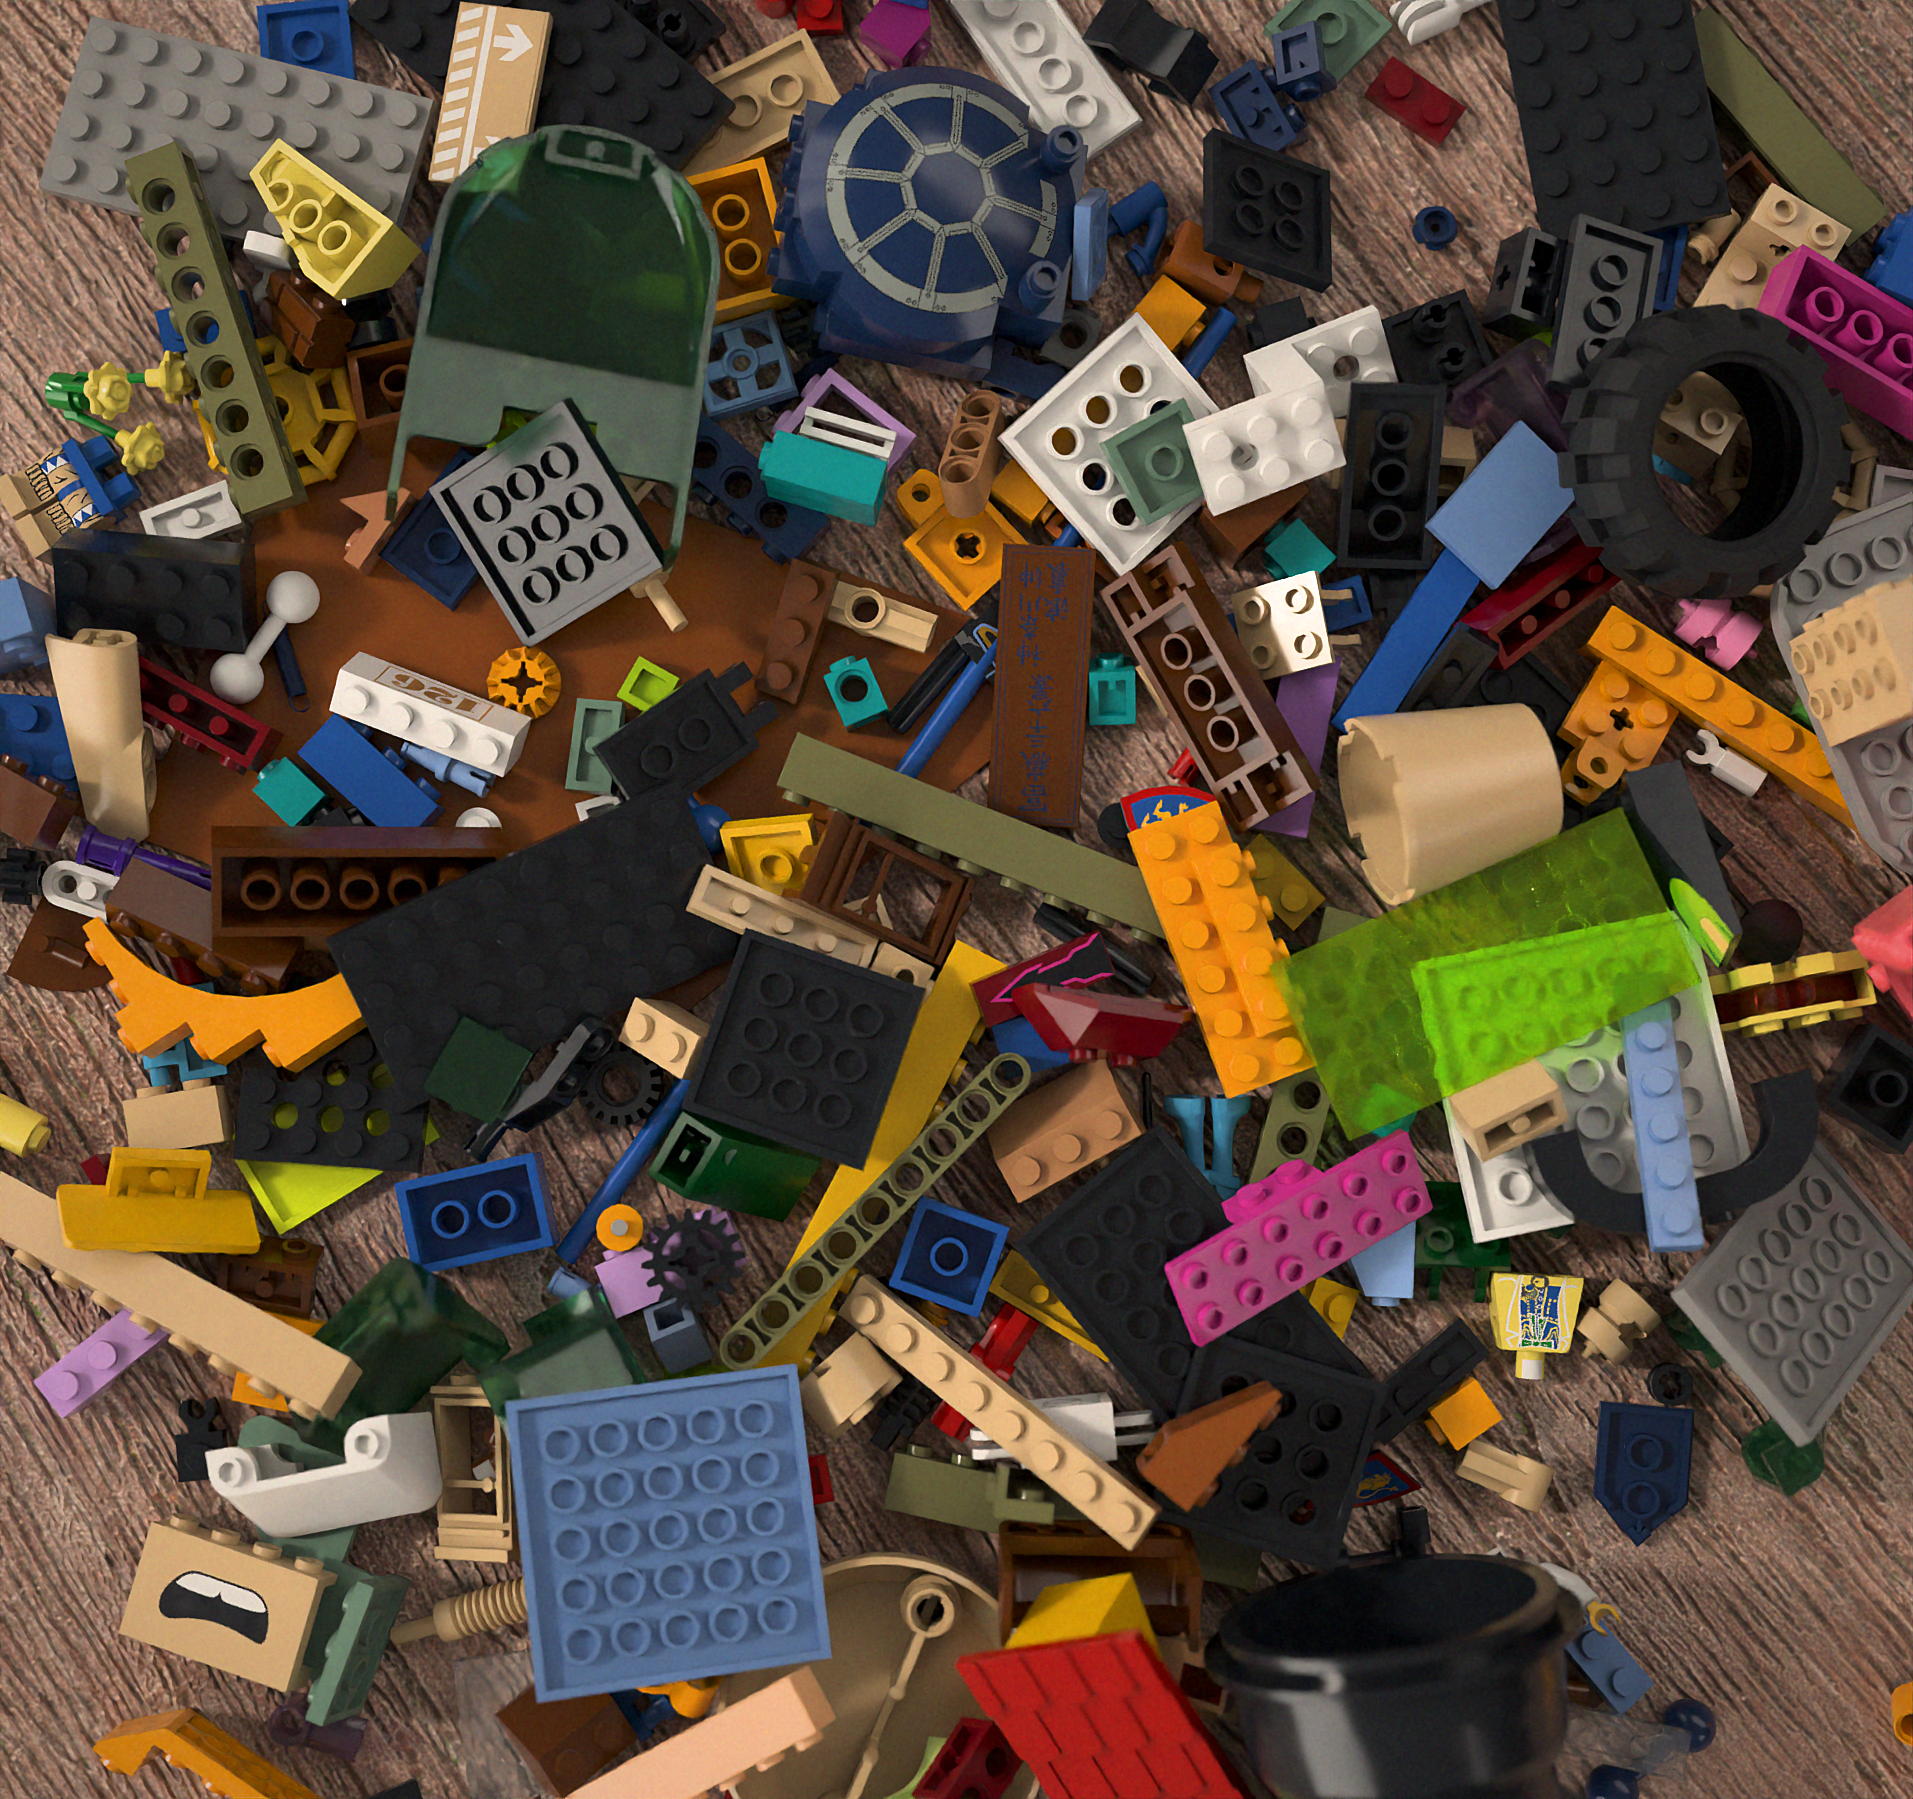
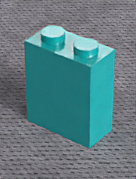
M777 430L773 443L767 441L764 443L758 463V469L762 470L760 479L765 481L768 497L875 528L888 486L887 461Z

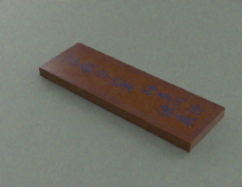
M1003 543L987 808L1029 825L1079 828L1096 549Z

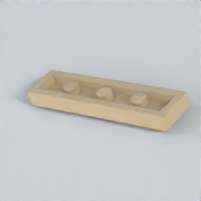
M708 864L703 868L686 908V911L741 935L744 934L745 928H749L867 969L879 941Z

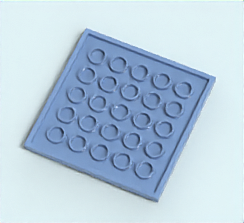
M797 1364L505 1402L537 1703L832 1658Z

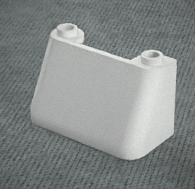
M431 1412L391 1414L359 1421L349 1429L345 1438L347 1464L308 1472L304 1471L303 1462L293 1463L284 1460L278 1454V1443L247 1448L230 1447L206 1452L212 1486L262 1531L275 1539L292 1538L425 1511L432 1508L439 1501L442 1493V1478Z

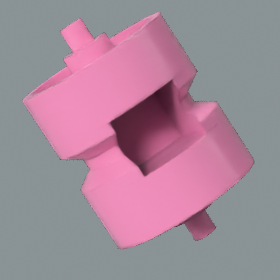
M1729 598L1718 600L1693 599L1692 602L1682 599L1678 605L1685 609L1683 612L1684 616L1677 624L1673 633L1693 648L1703 645L1705 647V657L1723 671H1729L1741 657L1744 658L1746 655L1752 660L1756 658L1759 652L1752 648L1753 642L1764 627V623L1744 609L1736 612L1733 611L1732 600Z

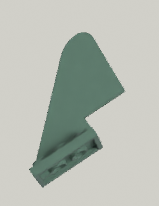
M259 1415L249 1419L243 1425L237 1442V1447L242 1448L278 1443V1454L289 1462H303L305 1472L347 1464L346 1454L270 1415ZM255 1524L260 1541L281 1547L283 1549L281 1555L296 1560L297 1556L320 1560L325 1563L323 1570L338 1575L335 1585L327 1586L323 1590L303 1658L305 1665L312 1668L310 1674L312 1686L308 1694V1702L311 1705L305 1719L320 1726H325L361 1714L388 1643L390 1629L396 1622L411 1580L397 1573L376 1576L346 1562L360 1524L285 1539H275L267 1535Z

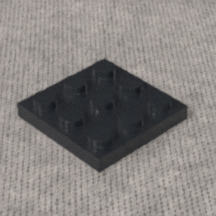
M1213 127L1203 137V251L1323 293L1332 284L1330 171Z

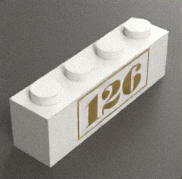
M358 652L340 668L329 709L332 712L504 777L520 759L532 719L519 712L363 652Z

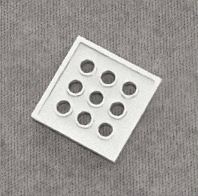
M1138 312L1128 317L997 438L1092 549H1096L1099 557L1118 578L1139 564L1202 505L1201 502L1205 499V495H1201L1148 526L1142 527L1136 513L1134 520L1129 525L1123 526L1114 519L1113 507L1118 500H1128L1099 443L1149 416L1152 406L1158 401L1169 405L1180 398H1184L1195 420L1221 411ZM1126 366L1135 367L1142 375V386L1136 393L1126 391L1121 385L1120 375ZM1093 397L1103 399L1108 405L1109 415L1102 424L1092 422L1087 416L1086 406ZM1059 428L1069 430L1075 438V447L1068 455H1061L1053 448L1052 437ZM1247 443L1239 445L1231 455V462L1243 464L1253 455L1254 449ZM1089 464L1099 465L1105 473L1104 485L1097 491L1089 489L1083 482V471Z

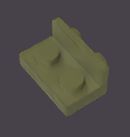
M997 1462L996 1473L987 1472L984 1501L985 1505H992L994 1518L1053 1524L1055 1504L1051 1497L1045 1496L1043 1487L1015 1484L1014 1492H1007L1009 1476L1007 1463Z

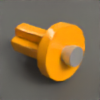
M618 1204L610 1206L602 1212L598 1218L596 1230L599 1240L605 1247L613 1251L622 1252L630 1250L639 1243L643 1236L644 1224L637 1210L628 1205Z

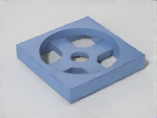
M773 308L686 335L707 413L714 422L799 396L788 354L781 336L779 323ZM742 331L760 333L771 339L773 343L753 349L751 346L746 345ZM725 338L728 350L724 354L723 359L706 364L707 357L712 348ZM741 356L750 359L749 368L743 372L736 371L733 368L734 361ZM779 362L781 372L775 385L759 391L755 378L759 368ZM731 378L737 381L741 397L730 401L724 400L712 392L710 384Z

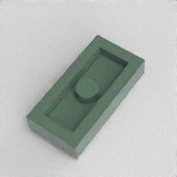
M577 698L565 785L567 791L615 796L616 783L592 747L624 725L626 705L623 702Z

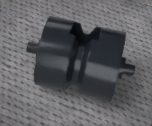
M388 288L341 300V308L356 323L351 341L345 344L348 347L347 352L399 341L396 321L394 318L387 316L393 308Z

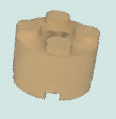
M857 1330L799 1383L801 1406L834 1442L852 1425H855L875 1406L874 1404L881 1397L883 1398L903 1378L874 1344Z

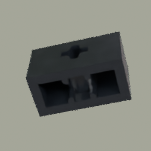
M1528 227L1502 240L1496 259L1482 327L1518 341H1523L1550 329L1568 242L1533 227Z

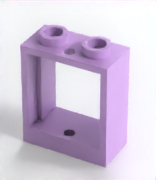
M829 368L822 377L818 374L814 375L801 392V397L804 400L794 412L789 409L786 410L774 424L772 432L776 434L777 430L797 435L804 422L807 406L818 409L833 390L879 427L897 432L888 464L889 481L917 447V435L833 369Z

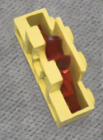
M1858 949L1835 954L1829 951L1796 958L1797 963L1794 964L1791 961H1787L1783 964L1771 966L1769 962L1737 968L1726 974L1708 977L1723 1042H1726L1724 1033L1742 1030L1743 1038H1751L1784 1029L1783 1022H1788L1789 1030H1794L1830 1021L1829 1014L1832 1013L1835 1022L1864 1016L1862 1008L1877 1003L1873 983L1865 972L1869 969L1868 961Z

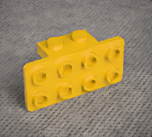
M113 1147L106 1185L62 1184L57 1190L56 1198L63 1243L70 1249L86 1252L94 1250H124L133 1253L163 1251L181 1254L202 1252L239 1255L258 1252L260 1237L250 1196L247 1192L242 1190L206 1189L212 1163L209 1150Z

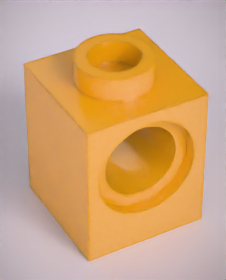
M1466 1375L1425 1411L1429 1419L1423 1423L1439 1446L1447 1442L1450 1447L1458 1451L1503 1418L1477 1380Z

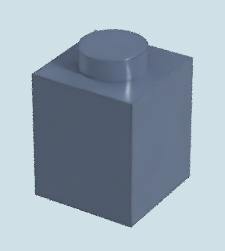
M670 1296L663 1302L658 1301L642 1308L651 1342L670 1375L714 1357L705 1324L699 1313L695 1312L692 1301H687L684 1308L678 1311L676 1310V1298L674 1296Z

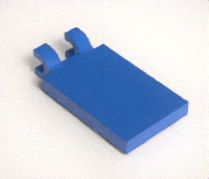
M306 0L256 6L261 57L358 81L352 18L347 13L351 7L350 1Z

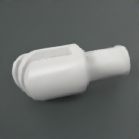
M1402 0L1393 4L1389 13L1393 21L1398 24L1400 31L1407 37L1410 45L1414 46L1456 27L1459 24L1462 13L1494 0Z

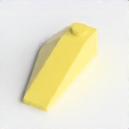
M279 138L249 173L269 211L275 215L280 224L287 244L293 248L300 261L298 264L303 273L338 301L392 287L422 251L391 220Z

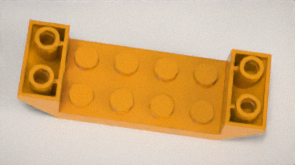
M190 1707L125 1720L97 1741L92 1749L102 1756L100 1760L106 1768L120 1775L126 1773L132 1777L163 1750L162 1755L165 1760L180 1769H187L188 1767L203 1778L202 1783L208 1790L219 1796L229 1795L233 1799H323Z

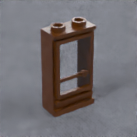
M817 810L814 820L826 825L817 846L806 845L800 853L799 862L809 866L800 888H784L781 897L879 940L878 943L886 942L926 964L941 966L943 960L949 956L954 947V933L960 918L968 911L973 897L971 891L976 880L966 877L848 819L837 811ZM869 846L886 854L868 899L862 903L863 911L860 915L843 907L842 904L865 848ZM893 858L944 883L920 943L869 919L870 914L875 913L877 910L876 899Z

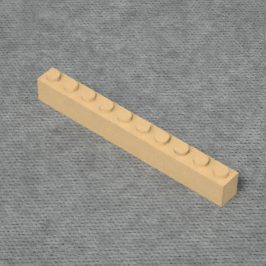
M0 1171V1249L5 1244L16 1250L12 1257L35 1271H38L41 1265L55 1271L51 1278L73 1292H76L80 1286L90 1290L93 1294L89 1299L112 1313H115L118 1307L132 1313L129 1321L150 1334L154 1335L158 1328L171 1334L168 1342L191 1356L195 1354L197 1349L211 1356L207 1363L223 1374L233 1378L236 1371H239L250 1377L251 1379L247 1385L270 1399H273L276 1393L291 1400L288 1408L302 1417L313 1421L318 1414L331 1422L334 1420L363 1373L351 1358L151 1251L133 1253L124 1250H94L86 1252L66 1247L63 1243L57 1201Z

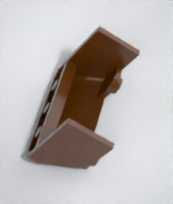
M1012 1519L1001 1522L998 1535V1626L1000 1648L1006 1647L1011 1639V1632L1015 1633L1044 1587L1131 1573L1154 1634L1161 1637H1176L1184 1632L1189 1652L1199 1653L1203 1577L1189 1528L1171 1522L1154 1521L1138 1547L1130 1551L1093 1520L1053 1519V1524Z

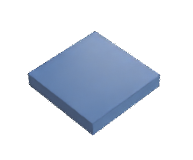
M1091 187L1074 207L1072 300L1088 301L1106 279L1109 198L1107 188Z

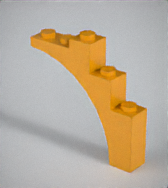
M97 916L82 926L90 939L85 943L88 952L98 965L103 966L106 964L114 977V979L109 981V984L118 999L125 1005L130 1003L114 1015L122 1028L117 1030L118 1036L132 1054L138 1052L154 1059L194 1032V1035L189 1039L200 1057L205 1061L210 1058L212 1061L226 1066L267 1039V1042L262 1044V1047L271 1062L277 1068L283 1065L284 1068L298 1073L367 1027L342 973L322 983L286 994L258 997L211 994L181 985L159 973L140 957L124 937L117 933L105 919Z

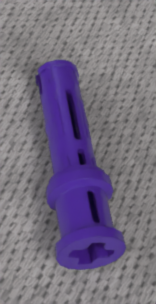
M90 824L86 827L81 837L75 858L76 864L84 866L88 862L113 870L114 876L121 877L132 857L211 892V870L140 848L136 839L127 837L125 840H121L97 831L96 826Z

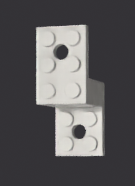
M1374 305L1243 355L1255 398L1183 426L1208 508L1213 516L1346 465L1334 418L1337 419L1347 415L1350 382H1398L1379 311ZM1343 356H1353L1355 364L1351 372L1345 376H1335L1333 374V367L1336 361ZM1246 443L1254 445V453L1249 461L1244 464H1234L1231 462V455L1236 447Z

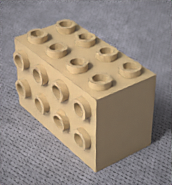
M1913 574L1908 576L1909 579L1896 584L1892 580L1864 591L1865 594L1844 602L1843 606L1823 613L1822 617L1803 624L1805 633L1789 641L1792 648L1791 660L1793 666L1802 675L1809 692L1808 703L1810 710L1820 720L1830 747L1913 718Z

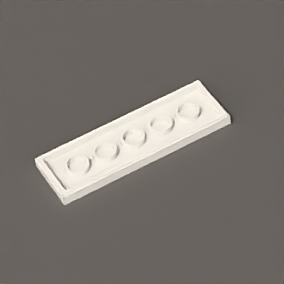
M942 0L1003 87L1030 106L1028 117L1030 125L1046 134H1049L1052 129L1060 125H1068L1075 128L1081 134L1084 145H1088L1086 164L1142 126L1143 120L1093 50L1081 39L1083 36L1057 0Z

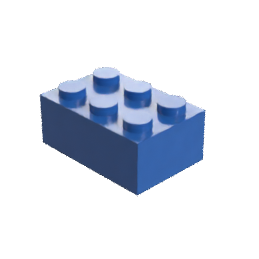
M541 1151L394 1183L413 1277L561 1243Z

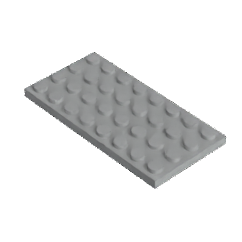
M91 16L38 187L46 194L143 218L139 205L133 202L127 191L125 178L129 177L124 161L176 141L193 152L221 237L244 243L247 232L256 231L285 240L280 224L275 215L269 211L249 174L279 138L391 220L401 230L438 105L431 98ZM174 192L165 197L163 211H167L173 206L175 202Z

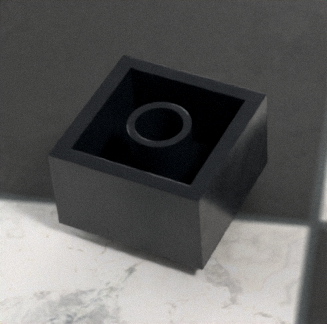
M1875 1023L1857 1024L1815 1089L1818 1109L1884 1153L1904 1155L1913 1141V1048Z

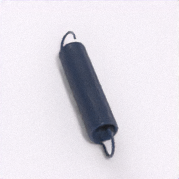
M832 351L819 354L811 359L808 364L806 363L803 368L799 369L794 374L799 395H801L802 390L814 375L818 374L822 377L829 368L832 369L836 364L840 363L838 358L843 354L841 353L839 356H836ZM798 396L768 405L773 415L765 420L758 418V409H756V419L760 422L769 420L775 413L778 414Z
M264 600L263 603H262V610H263V613H264V618L262 619V620H263V623H264L265 620H266V619H265V618H266V613H265V610H264V604H265V602H267V600ZM284 626L271 647L283 679L287 697H289L290 705L295 711L303 713L310 706L308 697L306 698L308 705L305 710H297L292 704L291 697L304 695L308 691L299 669L296 654H294L288 630Z

